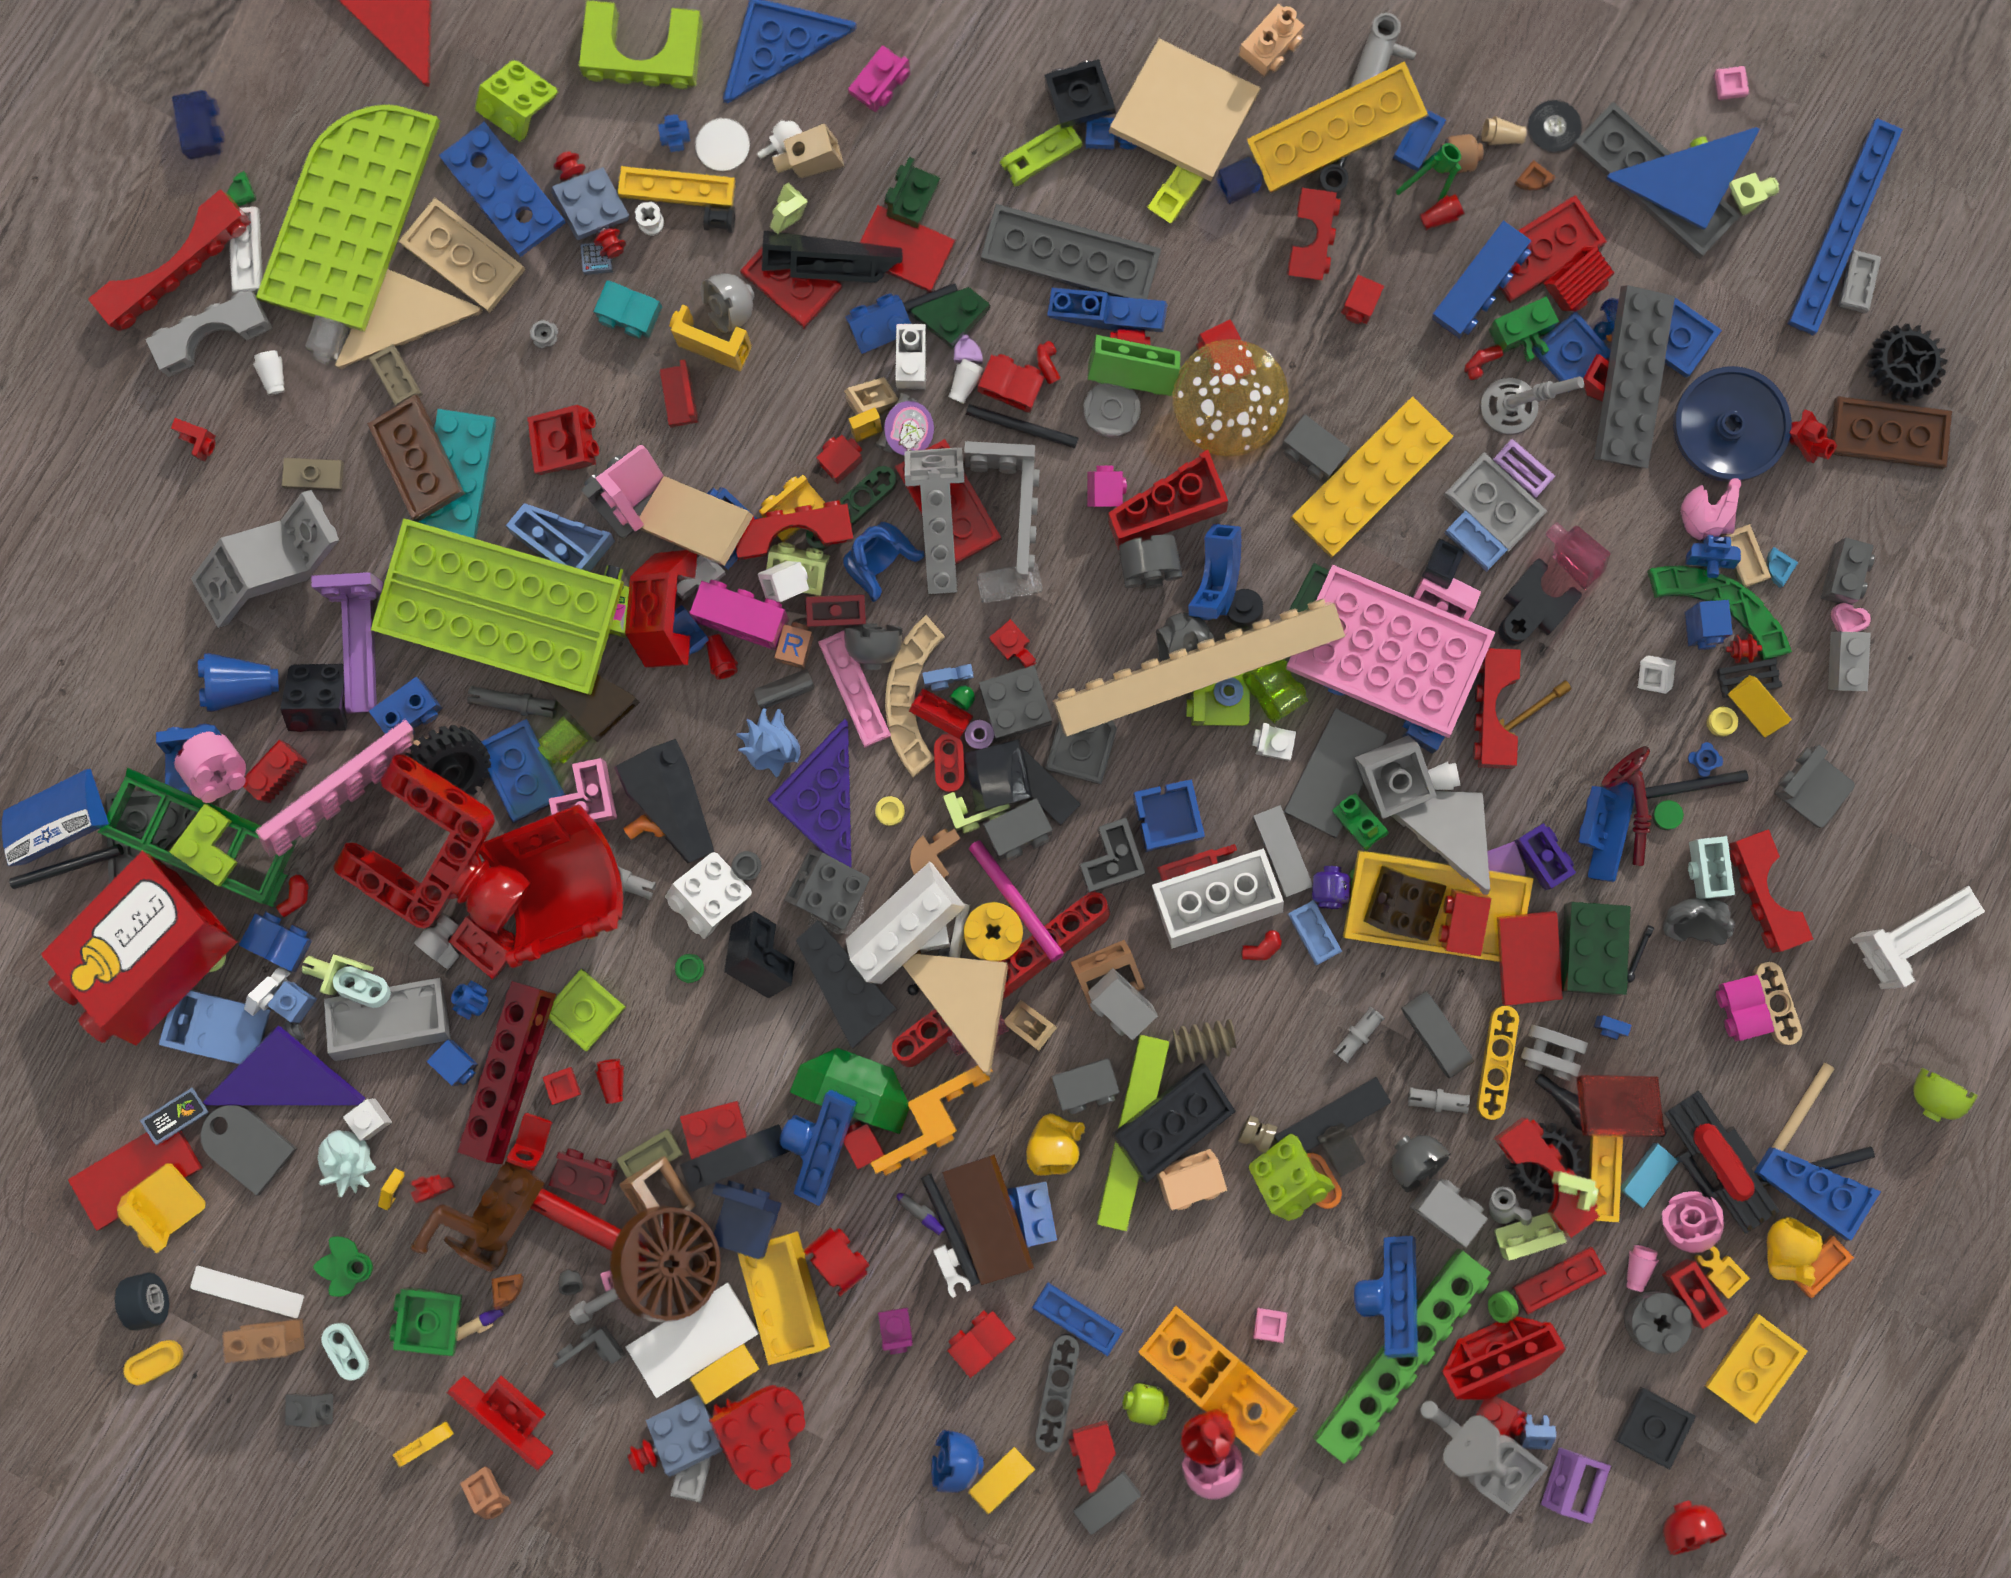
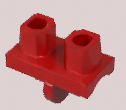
M1804 410L1801 421L1792 422V429L1789 432L1791 435L1789 443L1798 446L1806 461L1814 463L1818 457L1830 459L1837 448L1835 441L1827 437L1828 429L1825 424L1819 423L1812 411Z

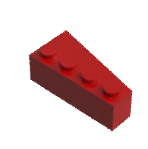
M1205 450L1199 454L1198 458L1190 463H1185L1177 468V471L1165 479H1160L1145 492L1135 495L1109 512L1108 524L1118 550L1121 544L1130 540L1141 538L1142 541L1151 539V536L1163 535L1227 512L1228 499L1209 450Z

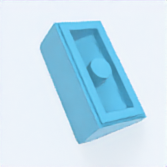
M1653 1143L1622 1184L1621 1192L1641 1208H1644L1678 1161L1661 1145Z

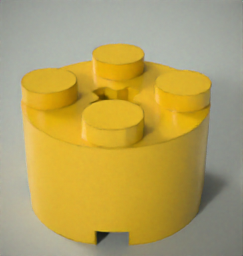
M991 902L978 906L969 914L964 925L966 945L970 952L980 960L997 962L1007 959L1017 951L1022 942L1023 927L1019 916L1013 909L1001 903ZM987 927H1000V938L998 940L993 937L990 939L986 938L988 934Z

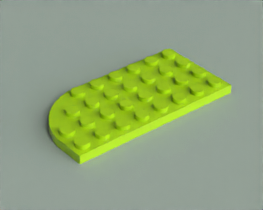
M376 105L347 114L329 126L315 141L308 153L256 298L261 302L365 332L441 121L439 118L397 105Z

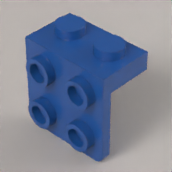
M199 724L195 728L186 729L171 727L166 731L156 732V743L165 753V784L195 796L176 771L175 758L185 742L198 734L214 732L215 735L221 736L215 725Z

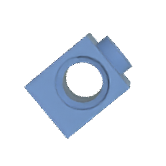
M284 981L267 1006L288 1021L300 1023L317 998L295 982Z

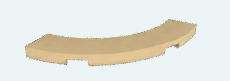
M927 615L913 627L902 642L901 649L891 665L886 687L885 709L891 740L904 767L913 778L934 761V756L922 739L916 715L909 712V709L915 700L917 682L925 662L937 645L945 639V636Z

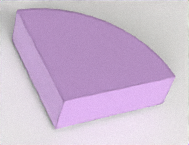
M963 335L954 346V362L961 363L962 359H966L973 363L983 364L982 353L976 342L968 335Z

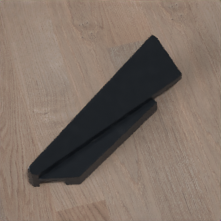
M764 231L762 271L791 269V278L877 283L884 277L886 271L896 263L900 264L902 262V248L781 232L777 234L774 231Z

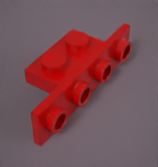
M464 1375L447 1391L459 1405L463 1406L481 1424L491 1430L504 1444L513 1449L526 1463L530 1464L537 1471L554 1453L532 1434L546 1413L502 1375L493 1383L486 1394Z

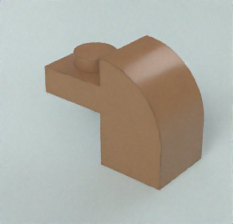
M945 828L932 837L934 841L932 844L929 845L924 836H921L914 844L910 855V865L914 875L928 862H931L944 879L950 877L938 856L959 843L961 838L955 829L948 832Z

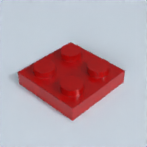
M738 1101L680 1116L691 1160L747 1137Z

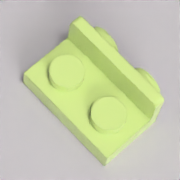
M780 542L778 545L774 544L770 549L766 570L785 561L801 562V565L807 572L809 590L803 593L821 596L830 556L823 554V551L819 549L807 548L806 550L796 549L793 544Z
M1548 1213L1532 1217V1222L1529 1225H1523L1518 1221L1494 1230L1502 1257L1509 1261L1566 1243L1563 1231L1556 1229L1555 1223Z

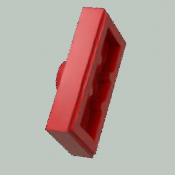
M923 688L909 709V712L958 739L961 738L973 718V715Z

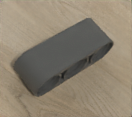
M1423 992L1401 1007L1403 1014L1449 1079L1474 1063L1470 1052L1428 992Z

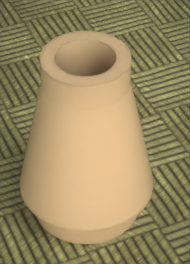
M1494 116L1492 119L1487 118L1483 124L1482 141L1488 142L1489 145L1523 144L1527 130L1526 127L1518 126Z

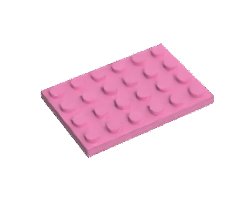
M1332 565L1317 600L1324 599L1325 603H1335L1346 637L1291 656L1286 670L1450 738L1495 632Z
M406 720L401 722L259 828L256 832L270 857L275 854L278 856L283 855L293 847L291 843L300 835L302 838L310 835L317 829L315 825L324 817L326 820L334 817L341 811L339 807L348 799L350 802L358 799L365 793L363 788L369 783H379L394 755L411 754L409 748L413 744V728Z

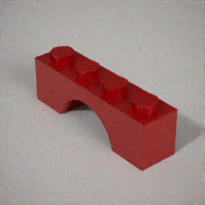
M838 500L823 503L824 508L812 510L811 505L794 508L795 513L783 514V510L767 512L765 518L755 519L753 516L736 545L738 561L767 556L773 539L779 533L791 528H802L814 533L824 546L853 542L848 505H841V502Z
M1488 648L1478 673H1481V682L1475 688V702H1480V711L1475 713L1474 731H1479V741L1474 742L1473 759L1478 760V768L1513 769L1517 766L1518 736L1508 732L1500 724L1496 715L1495 705L1500 691L1520 679L1521 650Z
M1769 829L1728 844L1730 847V861L1735 867H1738L1741 874L1739 878L1741 888L1745 894H1749L1753 904L1750 906L1752 915L1757 922L1760 921L1764 931L1761 936L1765 946L1768 949L1771 948L1772 953H1777L1813 940L1803 912L1790 911L1781 907L1773 900L1767 886L1768 873L1773 863L1780 857Z
M1520 1118L1493 1138L1511 1163H1536L1547 1171L1551 1179L1553 1178L1554 1171L1576 1176L1570 1168L1565 1170L1559 1162L1562 1156L1552 1144L1547 1145L1541 1137L1544 1132L1534 1119L1529 1121L1528 1118ZM1553 1183L1554 1197L1547 1213L1558 1228L1563 1231L1564 1236L1572 1238L1600 1217L1595 1211L1598 1205L1596 1203L1594 1206L1590 1205L1589 1211L1579 1209L1577 1204L1581 1190H1578L1577 1195L1559 1191L1560 1184Z

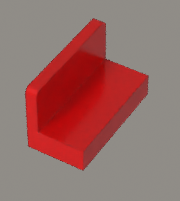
M686 359L680 360V366L659 369L670 428L698 423L690 370Z

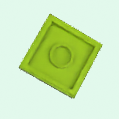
M580 969L556 996L549 1020L584 1051L588 1052L623 1012L626 1006L586 971Z

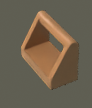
M1125 940L1070 962L1091 1011L1093 1009L1089 1005L1091 999L1086 982L1107 974L1112 968L1116 970L1129 965L1135 979L1130 984L1137 991L1145 989L1133 955Z
M665 1156L657 1159L619 1184L637 1214L648 1208L658 1207V1203L647 1188L644 1180L659 1169L682 1204L679 1208L691 1211L696 1206ZM663 1213L656 1215L661 1231L663 1228ZM674 1214V1223L679 1220L680 1216ZM646 1221V1222L644 1223V1225H645L646 1228L648 1229L649 1233H651V1232H650V1229H649V1226H648V1223H647V1221Z

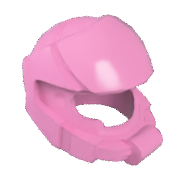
M1737 478L1732 479L1727 485L1728 490L1721 496L1716 505H1711L1708 502L1707 490H1704L1703 485L1698 486L1686 495L1680 512L1684 527L1693 538L1701 541L1707 535L1719 537L1720 534H1734L1741 481Z

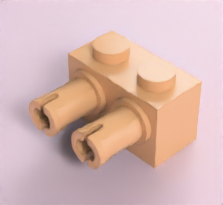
M1278 4L1241 44L1239 56L1262 76L1265 77L1270 70L1275 72L1284 62L1285 58L1283 56L1290 49L1293 52L1303 41L1302 32L1304 25L1296 19V11L1291 7L1286 6L1283 8Z

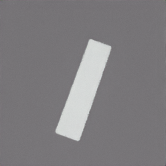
M201 1266L196 1267L190 1286L193 1290L293 1318H298L304 1296L301 1294Z

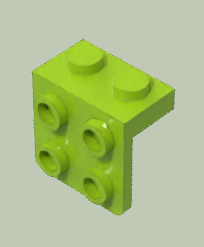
M513 60L479 86L475 111L521 142L527 137L531 116L557 96V89L519 61Z
M1248 671L1233 677L1243 687L1241 700L1233 706L1221 705L1215 699L1214 687L1216 683L1192 691L1191 699L1186 700V717H1191V725L1246 726L1250 721V672ZM1226 686L1223 692L1226 696H1232L1234 689Z
M1293 1134L1283 1138L1249 1165V1170L1271 1213L1287 1221L1299 1218L1305 1209L1314 1203L1324 1200L1327 1197V1193L1335 1188L1330 1178L1315 1171L1300 1140Z

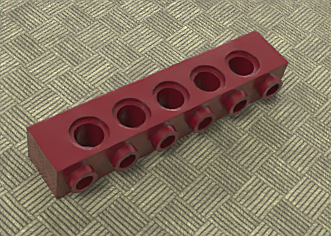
M511 982L510 988L506 993V1001L501 1016L497 1022L492 1045L488 1050L486 1064L479 1078V1086L469 1110L466 1127L460 1138L458 1153L483 1162L503 1165L556 997L555 993L526 984Z

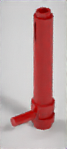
M544 1188L541 1189L530 1209L611 1252L614 1242L621 1231L620 1228ZM639 1239V1247L649 1251ZM638 1255V1261H646V1258ZM638 1267V1269L644 1271L646 1267Z

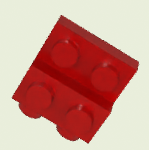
M573 405L527 417L535 474L544 475L563 469L572 471L596 465L595 457L599 455V446L593 439L591 430L595 428L596 421L588 408Z

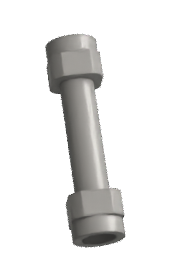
M612 1288L588 1303L585 1301L579 1302L574 1308L570 1309V1316L577 1325L586 1323L592 1319L593 1313L619 1299L615 1289Z

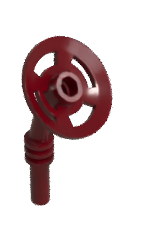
M1647 746L1640 747L1624 757L1607 773L1601 783L1606 789L1618 786L1624 782H1627L1629 785L1633 784L1637 814H1634V819L1636 820L1633 821L1635 826L1632 829L1635 832L1632 864L1636 866L1644 865L1647 833H1650V828L1648 827L1651 826L1649 820L1652 819L1648 810L1645 782L1642 777L1643 773L1640 770L1650 753V749Z

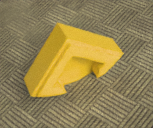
M396 1168L393 1170L381 1189L378 1207L385 1210L391 1208L396 1199L393 1197L394 1193L404 1180L405 1175L403 1171Z

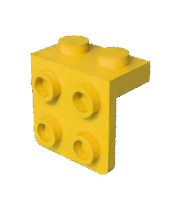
M167 1163L123 1195L117 1211L120 1220L126 1226L131 1225L138 1233L137 1236L140 1242L145 1247H151L155 1253H158L166 1247L169 1235L203 1211L206 1202L174 1165Z

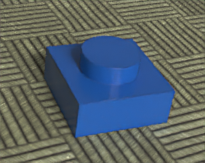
M1604 1015L1597 1016L1594 1024L1595 1028L1602 1030L1600 1035L1614 1040H1618L1619 1036H1628L1632 1026Z

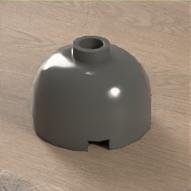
M876 623L845 626V648L852 659L856 662L864 663L865 669H881V664L889 663L897 657L902 645L903 628L887 624V630H885L884 627L877 626L878 624Z
M1418 1135L1412 1139L1409 1136H1405L1395 1145L1397 1152L1392 1157V1172L1399 1185L1408 1193L1422 1185L1419 1181L1424 1180L1428 1176L1429 1179L1432 1178L1449 1161L1451 1153L1441 1142L1429 1135Z

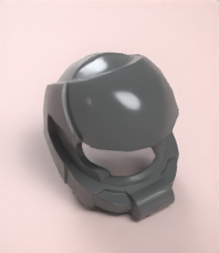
M1187 612L1177 613L1167 618L1165 625L1160 629H1156L1160 662L1170 659L1169 653L1183 648H1186L1187 652L1198 648L1197 643L1211 638L1214 639V635L1211 633L1206 622L1199 617L1189 616Z

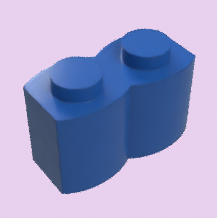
M265 911L264 915L255 913L239 946L289 971L296 972L312 942L311 939L306 937L308 932L293 924L290 928L279 924L282 919Z

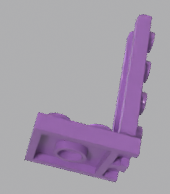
M371 572L311 576L312 588L319 592L321 596H325L332 602H341L346 713L369 712V710L377 705L374 631L371 630L374 620L373 599L381 596L384 582Z

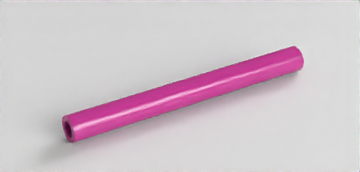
M980 840L974 842L969 847L973 856L1052 962L1059 960L1064 955V952Z

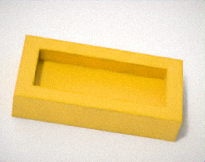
M875 407L849 418L851 431L856 442L882 432L880 417Z

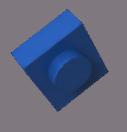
M680 605L674 612L673 633L690 636V655L701 650L709 638L684 606Z

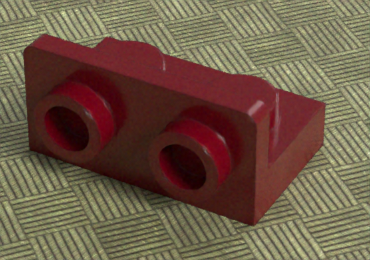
M568 1148L566 1152H558L556 1157L558 1161L549 1186L605 1205L618 1170L611 1168L612 1163L600 1158H595L594 1162L584 1159L585 1153Z

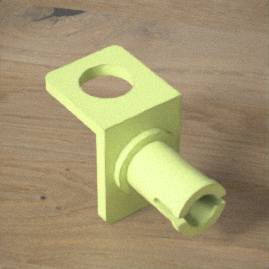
M1756 173L1729 183L1732 190L1731 194L1742 215L1750 213L1769 196H1774L1779 191V185L1775 178L1770 177L1759 181Z
M334 954L330 963L308 956L303 963L312 965L314 968L302 965L303 974L324 980L320 992L333 996L337 993L333 986L334 975L338 970L346 967L347 964L368 971H373L374 969L372 966Z

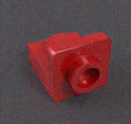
M178 418L174 419L171 429L179 434L178 439L194 445L191 455L205 462L207 456H210L214 451L215 435L207 429Z

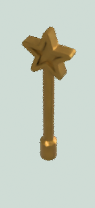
M1564 680L1554 687L1550 694L1506 725H1504V719H1500L1499 722L1509 732L1555 698H1560L1568 693L1572 688Z

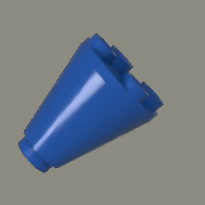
M205 653L204 659L198 660V676L205 679V688L199 689L200 707H206L207 712L218 711L270 696L272 692H279L278 669H270L268 665L211 653Z

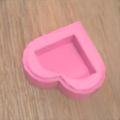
M1840 603L1833 607L1831 611V618L1838 632H1859L1867 628L1871 621L1868 611L1863 608L1855 609L1847 603Z

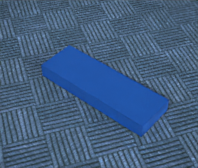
M1049 1282L1046 1283L1032 1306L1034 1310L1106 1356L1109 1355L1123 1332V1329Z

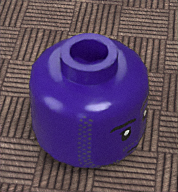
M1324 866V871L1314 874L1312 899L1319 903V908L1342 909V904L1350 901L1351 877L1346 873H1341L1342 867Z

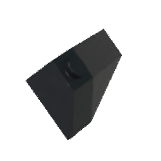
M676 739L651 747L614 767L626 795L632 801L635 800L646 812L645 816L649 821H654L665 834V839L687 863L699 860L715 852L688 764Z

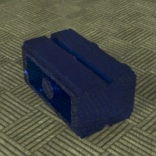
M204 90L172 96L183 154L191 160L221 154L220 143L225 142L221 126H217L215 116L220 115L216 99H212Z

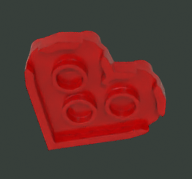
M775 1385L759 1389L709 1419L733 1473L742 1483L754 1490L774 1484L790 1470L791 1460L788 1442L805 1427L804 1409L801 1400L790 1389L776 1387Z

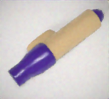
M494 1309L487 1311L459 1327L457 1342L474 1332L480 1334L492 1327L493 1322L504 1315L503 1310Z

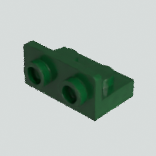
M909 157L905 166L902 164L899 166L895 177L897 183L894 188L890 187L888 189L884 204H887V217L918 229L940 184V177L915 168V159Z

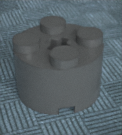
M1172 535L1151 536V540L1146 541L1138 538L1119 546L1125 588H1134L1145 584L1147 589L1157 588L1163 585V580L1173 581L1183 577L1177 543Z
M1649 1290L1635 1296L1630 1300L1625 1309L1624 1324L1630 1338L1635 1344L1646 1350L1658 1354L1674 1353L1679 1351L1690 1337L1692 1331L1691 1311L1679 1298L1658 1290ZM1655 1318L1662 1320L1661 1326L1653 1324Z

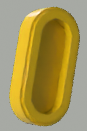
M174 1340L161 1341L129 1358L124 1365V1376L133 1385L146 1384L178 1367L183 1359V1349Z

